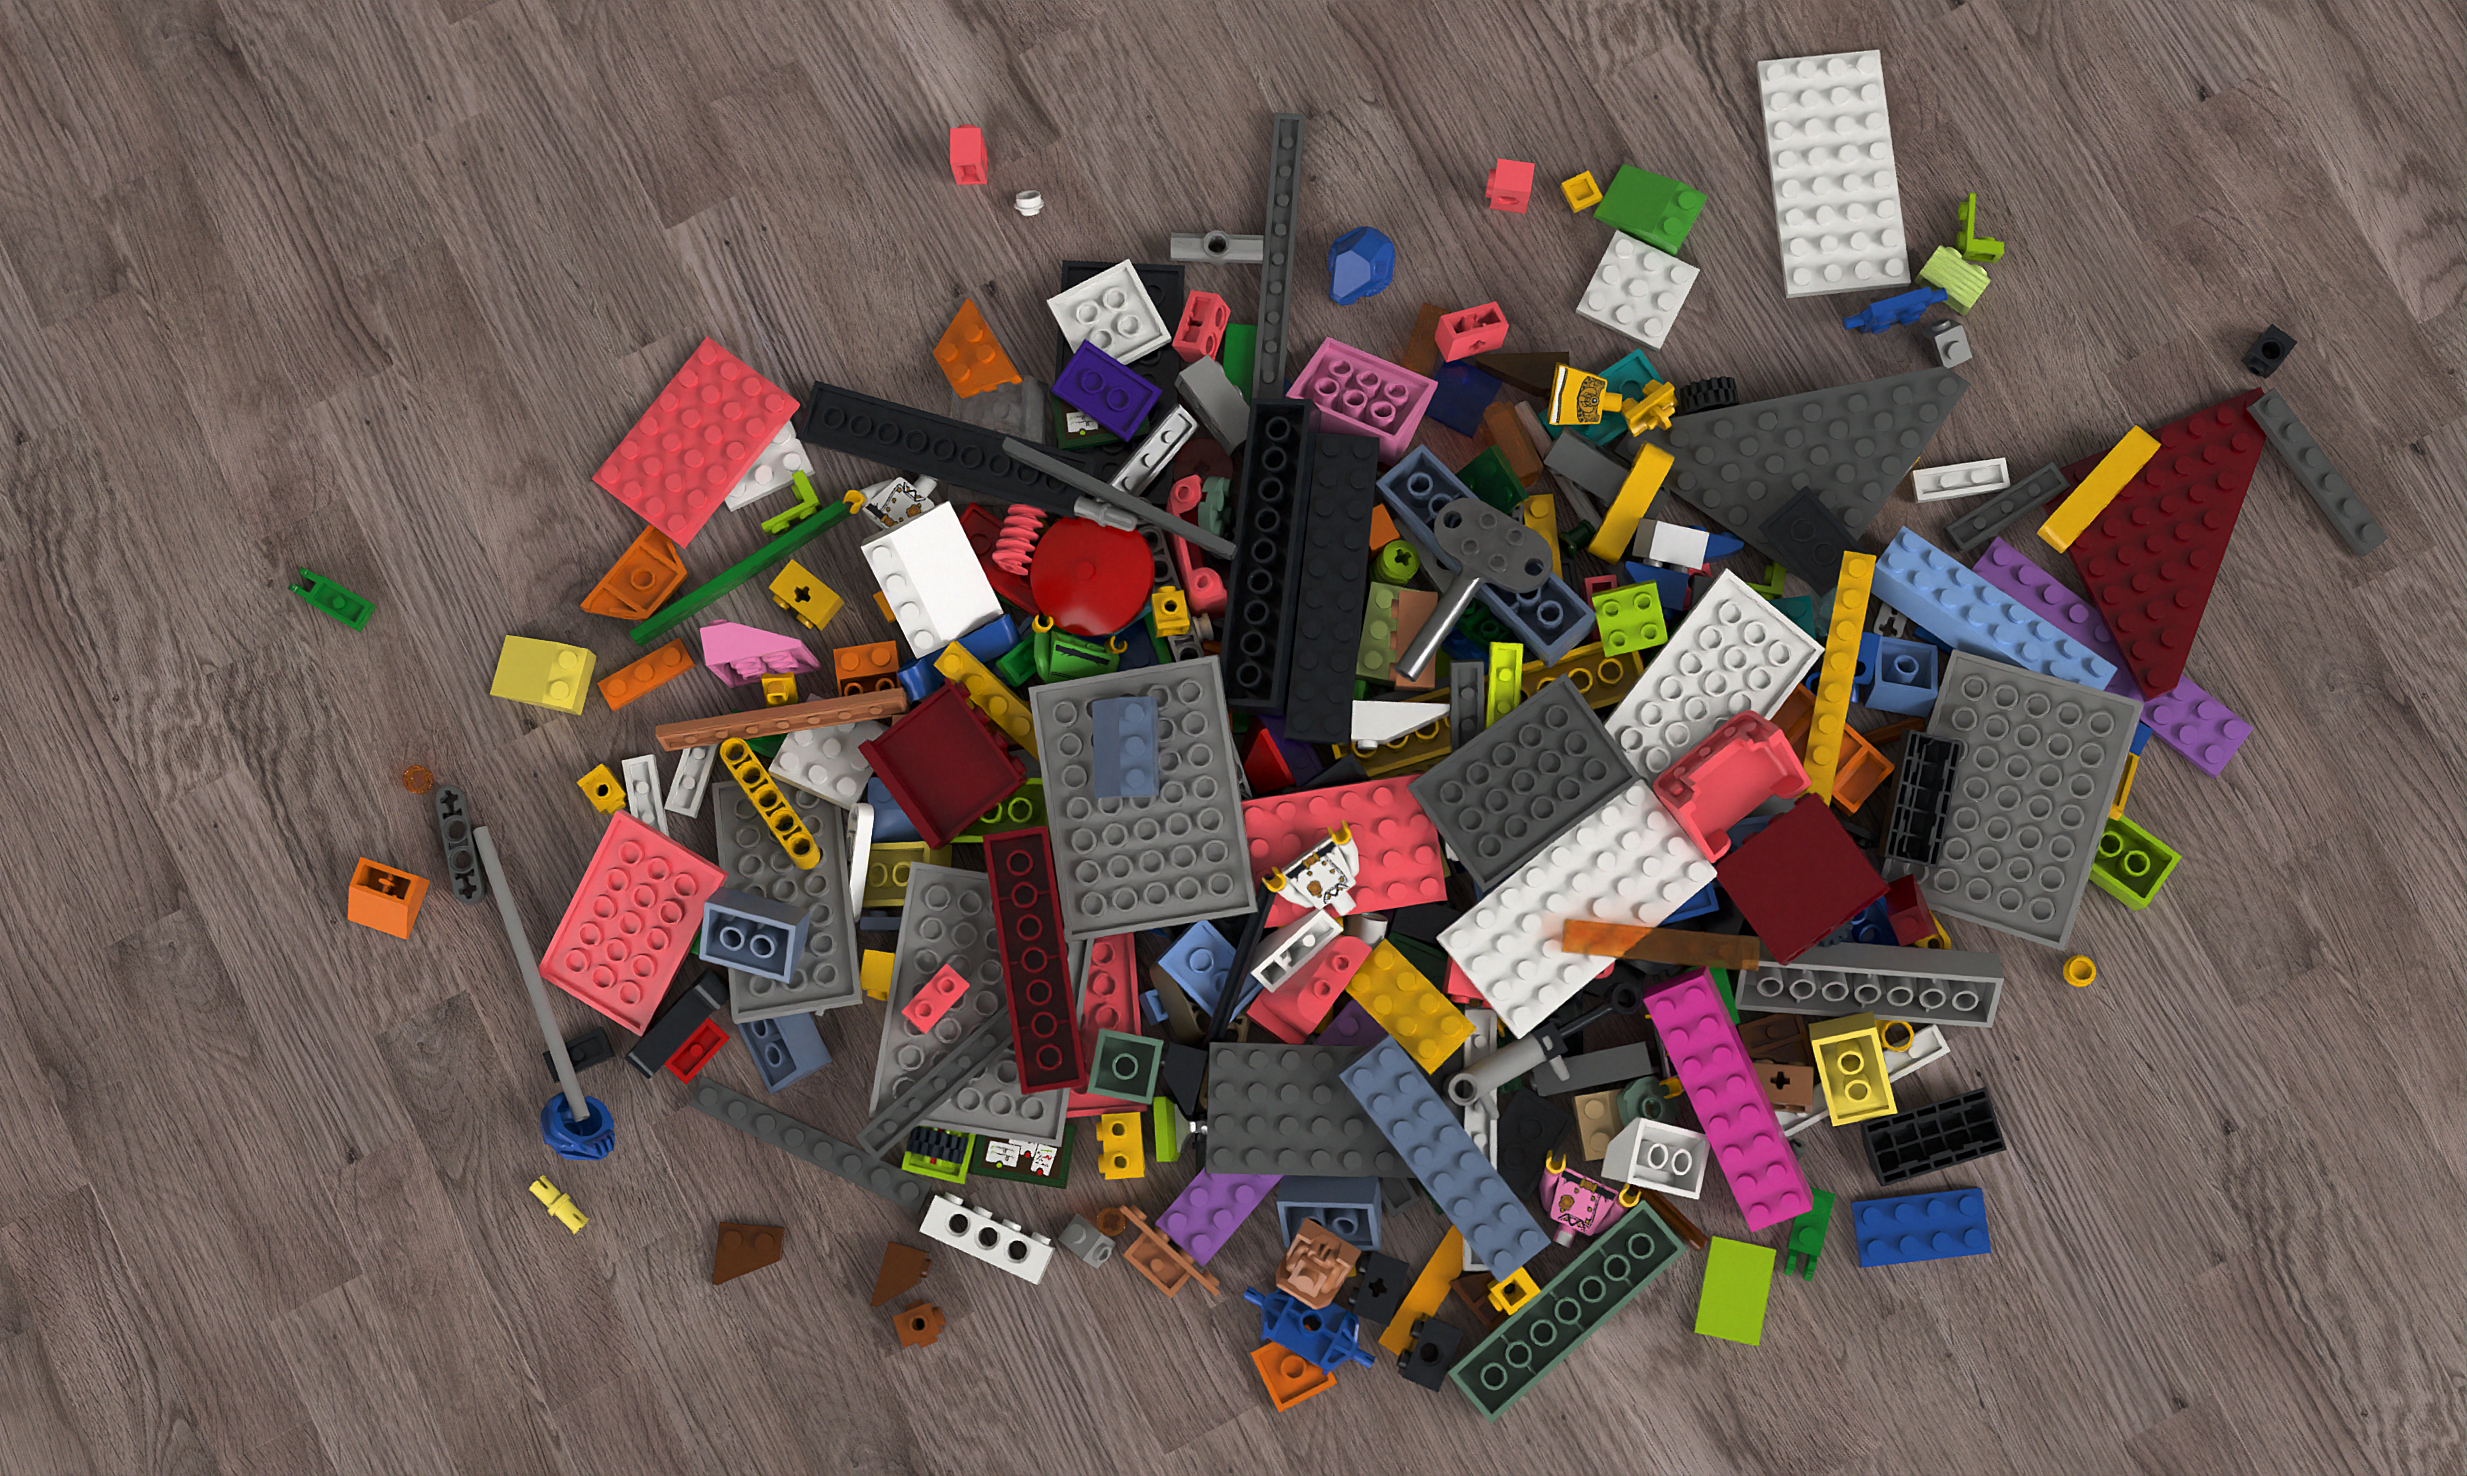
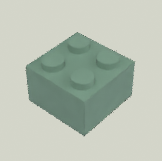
M1099 1028L1087 1093L1152 1105L1164 1041Z

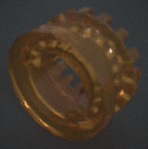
M421 765L410 766L404 772L402 779L404 787L416 795L428 793L432 789L435 780L432 772ZM423 772V785L414 788L412 785L415 781L412 777L416 773Z

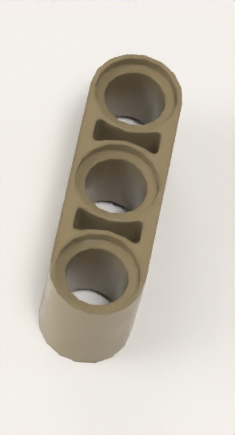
M1156 961L1151 963L1149 968L1150 977L1179 1041L1184 1045L1192 1046L1205 1039L1212 1018Z

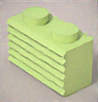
M1940 245L1914 282L1922 288L1929 286L1931 291L1944 287L1947 292V300L1942 302H1945L1946 305H1949L1956 312L1965 316L1991 279L1987 277V272L1982 267L1976 264L1969 265L1963 261L1961 254L1952 247L1944 248Z

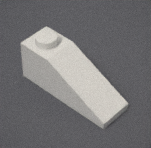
M1353 700L1352 743L1358 744L1360 749H1377V744L1385 745L1450 716V704Z
M1323 908L1320 910L1316 909L1262 940L1256 948L1249 968L1250 973L1273 993L1343 931V927Z

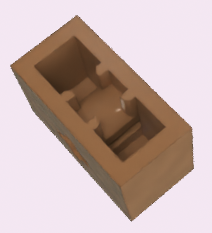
M1764 1059L1756 1060L1752 1063L1774 1111L1811 1114L1814 1067H1807V1064L1802 1062L1775 1065L1773 1061ZM1776 1081H1783L1782 1090L1776 1089Z

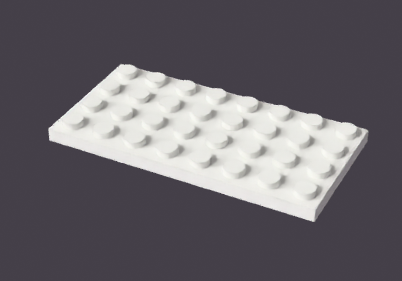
M1879 50L1758 61L1756 68L1786 298L1909 286L1911 280Z
M1727 568L1722 570L1668 639L1669 642L1661 648L1603 723L1604 727L1641 776V779L1657 798L1658 796L1652 788L1654 780L1734 715L1745 710H1752L1770 721L1825 650L1824 647Z
M1640 779L1532 857L1435 938L1516 1038L1521 1039L1713 880L1717 875V871L1645 782Z

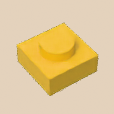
M1589 170L1561 183V189L1574 213L1602 200L1603 196Z

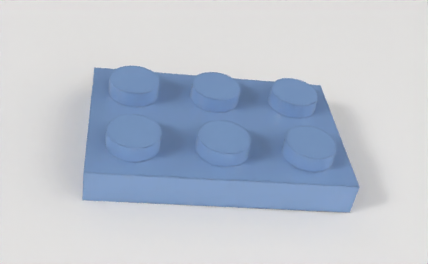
M1207 920L1192 922L1155 961L1212 1018L1237 950ZM1248 970L1230 1022L1264 987L1250 973V970Z

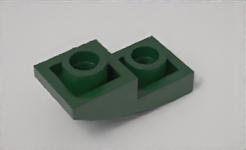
M1476 597L1472 598L1455 623V626L1471 642L1488 655L1490 642L1509 643L1513 640V631L1490 616V607Z

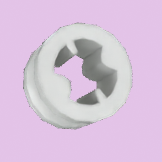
M1203 613L1201 618L1192 616L1199 642L1202 643L1203 639L1214 640L1208 614Z

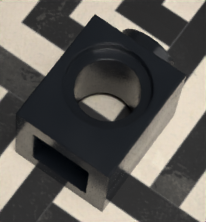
M2271 324L2261 333L2241 359V362L2246 365L2252 374L2267 379L2278 369L2297 344V341ZM2262 348L2271 352L2272 359H2268L2263 355Z

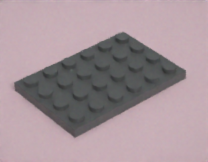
M1565 672L1406 787L1483 893L1641 779V776Z

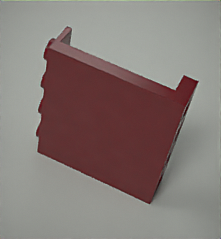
M949 677L944 679L946 684L878 738L874 741L867 739L858 746L860 752L929 848L933 850H941L1029 781L1024 774L1027 771L1025 765L1016 755L1011 757L1005 747L1008 746L1006 739L998 730L993 732L987 724L990 720L987 713L980 705L975 707L968 698L972 695L968 687L961 680L956 681Z
M1807 792L1800 796L1794 802L1795 807L1786 814L1784 812L1776 814L1768 821L1769 826L1760 833L1755 831L1742 840L1743 846L1735 852L1727 851L1723 857L1715 861L1717 863L1714 867L1717 871L1716 878L1778 964L1783 966L1790 964L1891 890L1885 879L1880 877L1824 802V797L1817 792H1814L1812 795L1810 792Z

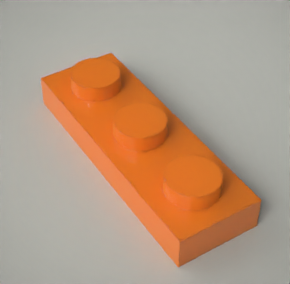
M678 637L597 684L611 710L615 712L690 670L696 664L682 639Z

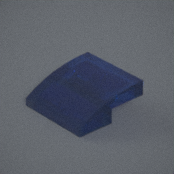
M1459 359L1450 362L1444 360L1433 379L1438 382V385L1424 415L1472 439L1503 382Z

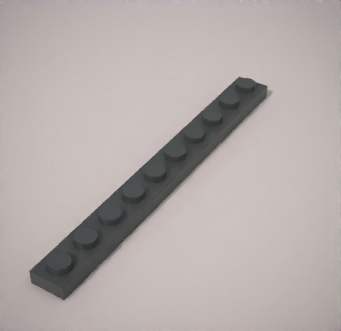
M1275 112L1252 398H1283L1305 114Z

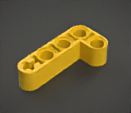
M1646 440L1643 442L1632 462L1631 470L1587 548L1588 552L1614 566L1617 564L1637 529L1640 518H1643L1675 458L1672 454Z

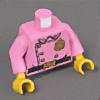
M1548 1151L1546 1167L1539 1184L1542 1207L1548 1212L1547 1217L1559 1222L1552 1241L1570 1249L1577 1231L1587 1236H1592L1593 1233L1602 1234L1625 1215L1630 1207L1637 1204L1641 1191L1636 1196H1629L1626 1193L1630 1186L1629 1183L1623 1185L1618 1197V1191L1566 1168L1565 1154H1563L1561 1161L1555 1162L1552 1160L1553 1151Z

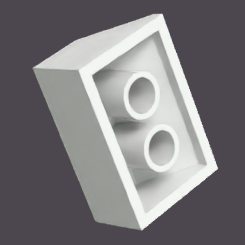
M1636 1117L1608 1144L1601 1177L1698 1200L1710 1142L1706 1134Z

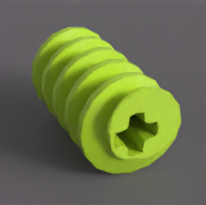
M1404 540L1390 542L1370 567L1369 586L1371 587V582L1404 587L1417 572L1420 565V557L1416 548Z

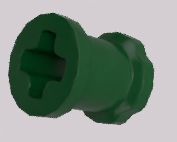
M1584 519L1574 529L1568 532L1561 531L1557 534L1559 546L1568 558H1572L1578 550L1590 544L1596 530L1589 521Z

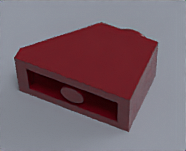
M1914 873L1889 882L1888 885L1891 887V890L1884 895L1888 918L1900 946H1906L1939 933Z

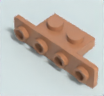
M1123 1204L1119 1210L1143 1231L1123 1256L1170 1299L1191 1275L1214 1296L1221 1292L1216 1287L1220 1281L1206 1269L1203 1273L1199 1272L1192 1265L1196 1260L1183 1248H1180L1177 1252L1168 1244L1171 1238L1158 1226L1153 1230L1147 1225L1144 1220L1148 1216L1136 1205L1133 1204L1129 1208Z

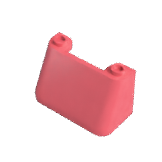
M1197 475L1177 481L1170 491L1165 512L1199 527V501L1206 502L1208 493L1202 492L1205 481ZM1165 530L1170 557L1181 589L1184 590L1190 616L1201 618L1203 613H1207L1210 621L1224 617L1228 589L1226 584L1221 581L1219 574L1215 570L1207 568L1203 548Z
M1745 710L1734 715L1654 780L1652 788L1672 817L1710 863H1714L1717 859L1723 857L1731 846V840L1725 832L1773 794L1781 799H1794L1809 787L1812 782L1781 728L1757 712Z

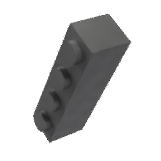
M1567 425L1562 426L1545 452L1543 463L1546 464V469L1558 477L1564 475L1571 479L1574 487L1584 493L1590 491L1599 497L1598 500L1608 508H1610L1632 468V465ZM1663 484L1660 485L1643 516L1644 519L1655 520L1670 498V489Z

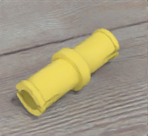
M545 1175L539 1177V1181L536 1180L529 1188V1191L533 1192L549 1208L547 1212L551 1216L556 1215L573 1234H576L579 1228L582 1229L589 1221V1218L583 1215L569 1201L571 1197L567 1193L562 1194Z

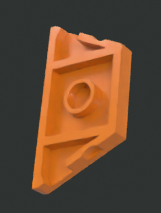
M970 298L965 300L932 352L955 392L964 399L975 396L979 392L997 390L998 384L1011 381L1015 385L1022 382V378L976 304Z
M649 524L580 604L581 609L589 613L644 622L656 615L688 578L687 571L671 539Z

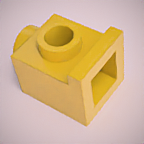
M1175 586L1158 588L1157 594H1152L1151 597L1156 638L1188 634L1190 623L1187 615L1184 590L1176 591ZM1175 605L1176 610L1169 612L1164 606Z
M600 764L576 782L599 813L604 816L608 814L614 815L617 810L623 809L626 806L625 801L628 800L627 791L610 768L604 764ZM607 786L608 793L605 796H600L599 790Z
M1522 1266L1501 1283L1495 1278L1487 1285L1491 1291L1487 1295L1488 1299L1498 1312L1504 1308L1510 1316L1541 1292ZM1509 1283H1513L1515 1286L1514 1291L1510 1294L1504 1293V1287Z

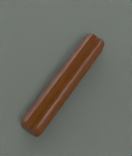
M1630 1184L1629 1189L1636 1195L1641 1191L1640 1199H1644L1655 1213L1695 1251H1700L1706 1246L1709 1241L1708 1237L1658 1190Z

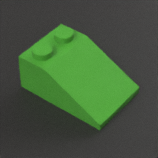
M1622 164L1593 217L1675 258L1701 213L1708 196L1680 181Z

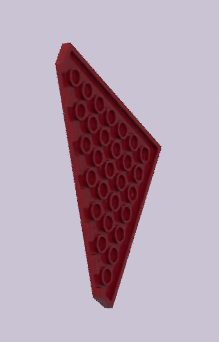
M2261 387L2148 432L2150 436L2161 444L2159 449L2066 549L2144 702L2174 691L2179 683L2267 437L2266 433L2247 410L2249 405L2264 395ZM2114 447L2059 469L2070 484V489L2043 505L2048 517L2061 506Z

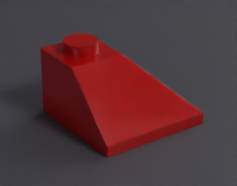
M1257 716L1250 718L1239 755L1249 787L1252 786L1257 794L1292 785L1296 781L1267 728Z

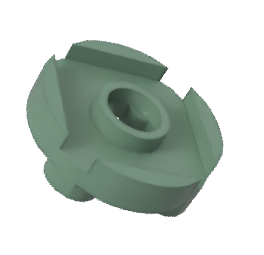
M1210 476L1205 481L1202 492H1208L1206 502L1199 501L1198 525L1199 528L1223 538L1226 527L1232 526L1235 520V508L1231 507L1234 481L1224 477Z
M1646 1076L1632 1080L1623 1091L1618 1093L1616 1099L1624 1127L1628 1126L1636 1117L1673 1126L1675 1117H1679L1680 1114L1677 1096L1665 1099L1664 1096L1669 1095L1670 1089L1666 1084L1659 1086L1660 1081L1656 1079L1657 1077ZM1646 1103L1653 1106L1654 1110L1650 1112L1651 1117L1646 1113Z

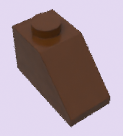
M889 1241L871 1306H882L920 1284L922 1278L927 1279L932 1266V1260L928 1259L930 1251Z

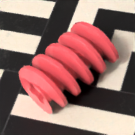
M1014 504L1008 508L1010 516L1004 520L1006 528H1003L1000 532L1002 539L997 541L996 547L998 551L993 553L992 559L1001 568L1011 573L1026 576L1029 571L1022 567V563L1031 564L1032 559L1025 554L1026 552L1034 553L1036 547L1031 545L1030 541H1040V536L1033 531L1034 529H1044V524L1037 519L1047 518V515L1036 508L1023 504Z

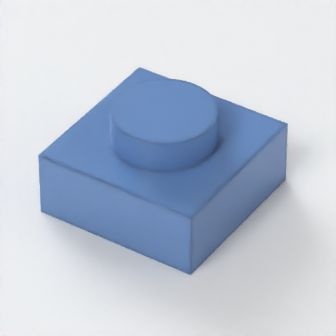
M1156 989L1138 996L1151 1026L1169 1019Z

